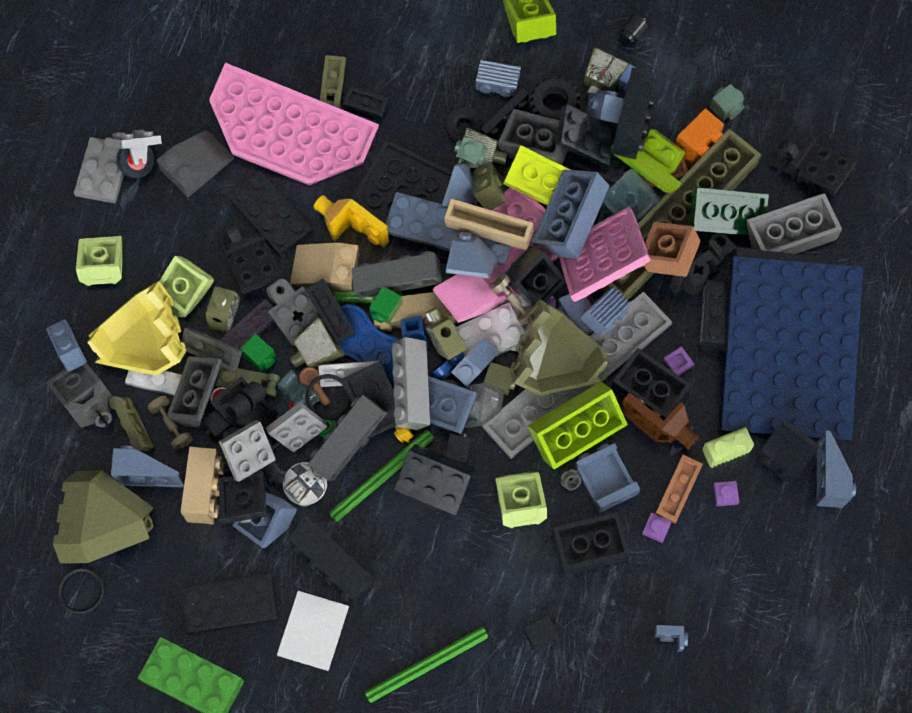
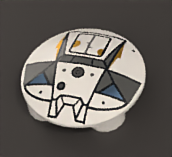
M302 462L292 466L285 474V480L283 481V489L286 496L292 502L304 507L320 500L327 489V480L308 465L309 462Z

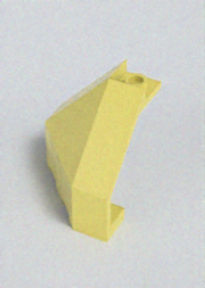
M159 281L134 295L88 335L90 339L87 343L99 356L95 363L156 376L181 361L186 348L185 344L180 343L178 333L181 332L178 318L172 314L171 306L174 303L170 294Z

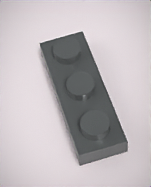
M190 327L184 328L181 342L185 344L187 352L203 358H218L222 360L221 367L232 372L237 371L242 350Z

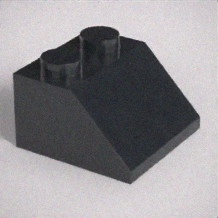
M532 246L505 272L510 278L509 286L532 306L539 299L546 303L566 282L564 276L547 255Z

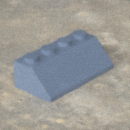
M563 170L532 243L560 257L579 259L608 191L609 184L598 172Z

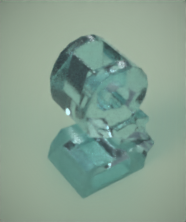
M291 370L278 383V389L293 401L301 402L308 408L306 403L308 385L300 384L297 375ZM313 390L310 393L312 406L320 400Z

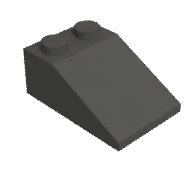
M205 130L173 146L158 158L157 162L160 170L188 198L234 159V156L208 130Z

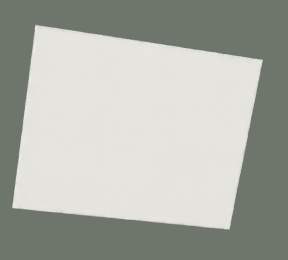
M298 591L277 656L329 671L349 606Z

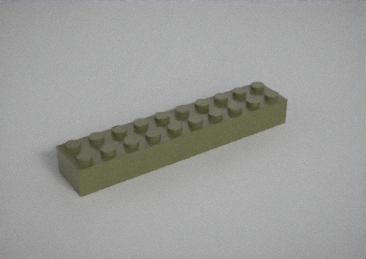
M728 129L679 180L681 182L680 187L671 193H667L638 223L644 243H646L654 222L690 225L693 188L733 191L757 166L761 154L732 130ZM644 266L638 267L627 273L624 277L618 278L605 287L600 288V290L605 293L613 286L628 301L654 273L647 272Z

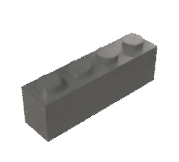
M430 251L421 252L417 256H401L399 259L392 261L384 259L376 264L363 263L359 267L352 268L354 293L360 299L377 296L383 286L393 292L442 283L440 259L434 252Z
M358 396L352 402V409L349 413L340 417L337 422L338 427L334 432L330 431L325 436L323 446L320 449L317 448L310 456L311 461L308 465L327 481L335 480L387 414L384 409L368 396Z

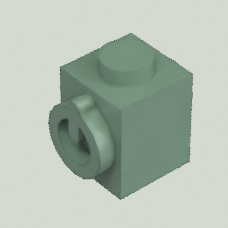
M731 84L725 89L722 87L714 94L710 108L722 121L727 118L731 120L745 108L743 105V94Z
M464 136L463 140H458L454 151L457 152V158L474 165H481L488 148L484 147V144Z

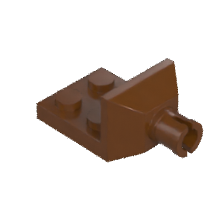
M629 393L624 398L621 406L622 413L656 442L672 443L676 439L689 450L699 439V436L687 427L689 420L683 403L680 402L663 421L661 419L662 416L656 410H650L644 405L645 402L639 396H633Z

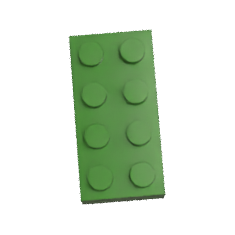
M162 637L159 638L138 677L143 683L202 713H228L244 683L241 677Z

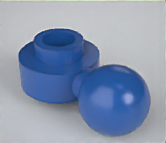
M462 352L450 360L447 359L441 362L431 371V374L435 379H445L451 374L450 369L453 365L457 366L464 359V353Z

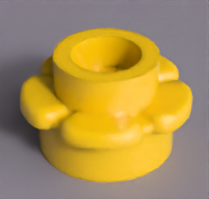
M395 426L396 431L394 434L401 443L404 441L409 443L413 437L412 432L409 429Z

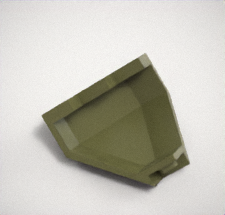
M539 299L526 315L524 321L527 324L525 335H520L516 351L519 352L516 363L513 362L510 368L513 382L539 396L601 382L598 375L604 371L608 364L606 358L609 354L564 312Z
M75 471L63 482L62 492H65L63 504H59L57 522L60 523L58 535H54L53 546L60 563H89L150 539L148 532L153 528L149 513L154 507L104 471Z

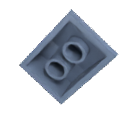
M825 431L817 442L821 447L817 451L816 506L843 508L855 496L856 483H853V475L831 431Z
M120 446V449L113 448L111 475L124 486L184 487L185 482L178 471L134 449L132 446Z

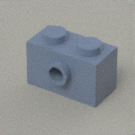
M598 90L597 93H589L585 113L600 121L618 123L624 98L617 97L618 93L612 91Z

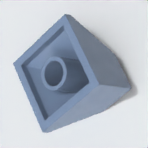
M463 160L454 166L442 206L448 207L451 199L478 206L479 201L474 196L473 173L466 161Z
M460 232L452 240L446 273L489 278L498 262V258L479 236L472 235L469 232Z
M267 492L266 517L238 521L233 524V527L262 548H266L289 528L297 511L295 507L282 498Z

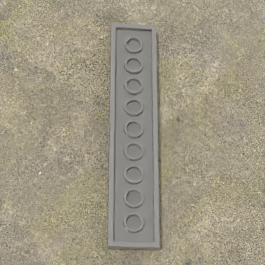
M644 292L630 302V306L626 309L629 313L622 321L617 319L614 322L616 326L608 334L604 331L603 334L598 336L594 332L590 336L609 354L606 358L608 364L604 371L598 375L602 383L626 364L637 348L642 350L672 325V321ZM596 384L543 396L525 389L484 423L482 428L512 459L534 441L527 425Z

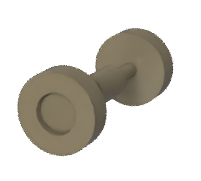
M505 273L500 274L490 283V290L493 293L503 290L509 302L521 311L517 316V321L521 325H526L524 323L526 315L533 306L531 305L524 309L517 296L506 288L510 278Z
M160 396L148 405V409L151 414L162 413L164 416L163 420L170 432H174L176 438L171 442V446L175 451L183 449L193 441V437L189 432L180 435L175 421L168 418V414L164 410L170 404L167 396Z

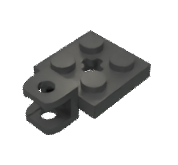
M278 279L266 288L267 295L275 305L267 312L291 346H294V340L317 318H322L303 286L294 291L286 280ZM278 286L281 288L280 294L276 292ZM294 311L302 312V321H293Z

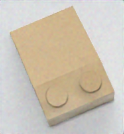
M343 243L297 245L290 286L309 288L323 278L331 291H353L352 268L358 266V245Z

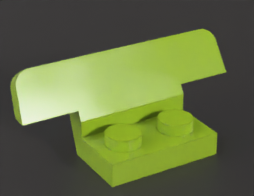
M655 129L650 130L645 139L642 152L638 151L636 159L615 155L666 193L673 192L681 185V182L671 176V174L676 171L686 151Z

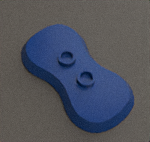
M350 304L341 306L357 334L340 344L345 355L352 357L357 362L384 360L385 369L393 383L392 343L400 339L379 331L360 307Z

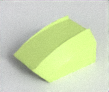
M122 236L79 239L76 272L80 282L88 286L93 284H116L122 278Z
M175 256L159 282L172 297L174 303L171 306L172 314L179 318L186 317L208 291L214 279L191 261Z
M525 472L495 478L503 525L513 528L540 524L547 519V507L539 472Z

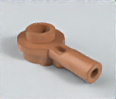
M314 367L304 368L299 375L301 384L308 388L311 381L319 376V371ZM318 381L312 389L322 405L327 406L331 401L320 386V381Z

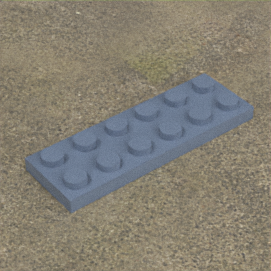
M398 192L395 194L385 224L387 225L389 235L450 251L455 235L462 231L446 227L444 217L448 207ZM479 237L498 258L497 264L505 266L511 246Z

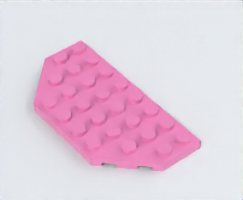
M227 63L224 64L209 99L232 155L307 185H312L363 164L379 127V124Z

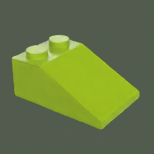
M503 0L510 27L517 43L556 35V14L548 0Z

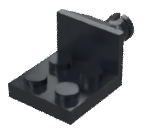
M261 469L239 482L234 479L231 470L219 478L220 520L222 524L267 516L266 492L271 494V491Z

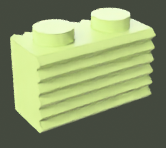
M744 427L706 442L702 450L709 466L713 468L718 466V464L721 465L722 462H729L730 459L733 460L738 456L741 457L746 453L749 454L754 443L747 428Z

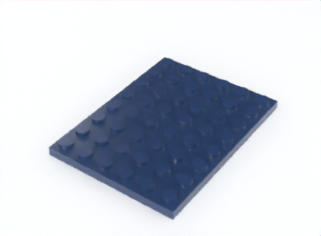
M732 257L720 430L737 431L746 427L748 433L773 434L783 419H785L808 437L821 438L825 431H831L834 439L852 440L863 267Z

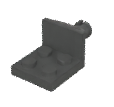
M87 363L72 371H67L65 368L46 382L81 428L93 423L98 427H105L103 419L108 424L111 422L112 416L109 411L112 408L109 406V400L113 396Z

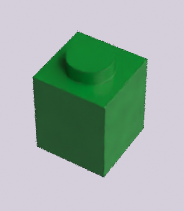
M383 286L370 306L371 317L379 323L385 322L389 325L402 305V296Z
M257 334L240 348L242 355L260 372L264 368L268 369L275 362L276 355L274 350Z

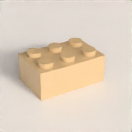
M189 448L181 505V514L187 522L214 524V518H218L219 505H216L217 496H219L220 475L224 474L225 462H222V456L219 455L217 449Z

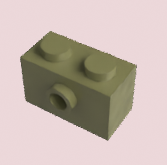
M491 162L481 165L473 171L474 196L483 208L493 210L505 203L504 179Z

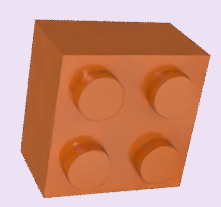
M706 108L677 136L675 143L686 151L683 158L690 169L723 135L724 123Z

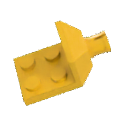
M322 195L315 202L314 209L324 215L332 240L336 241L351 225L357 232L366 234L369 241L374 245L379 244L384 248L389 242L387 225L354 200L343 199L332 203L326 196Z

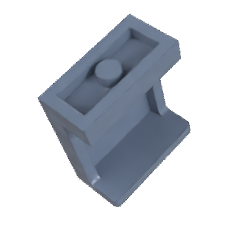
M608 443L597 449L598 452L591 455L589 453L581 455L575 464V469L581 474V480L599 513L638 495L640 491L637 482L632 481L617 453L615 443L610 446Z

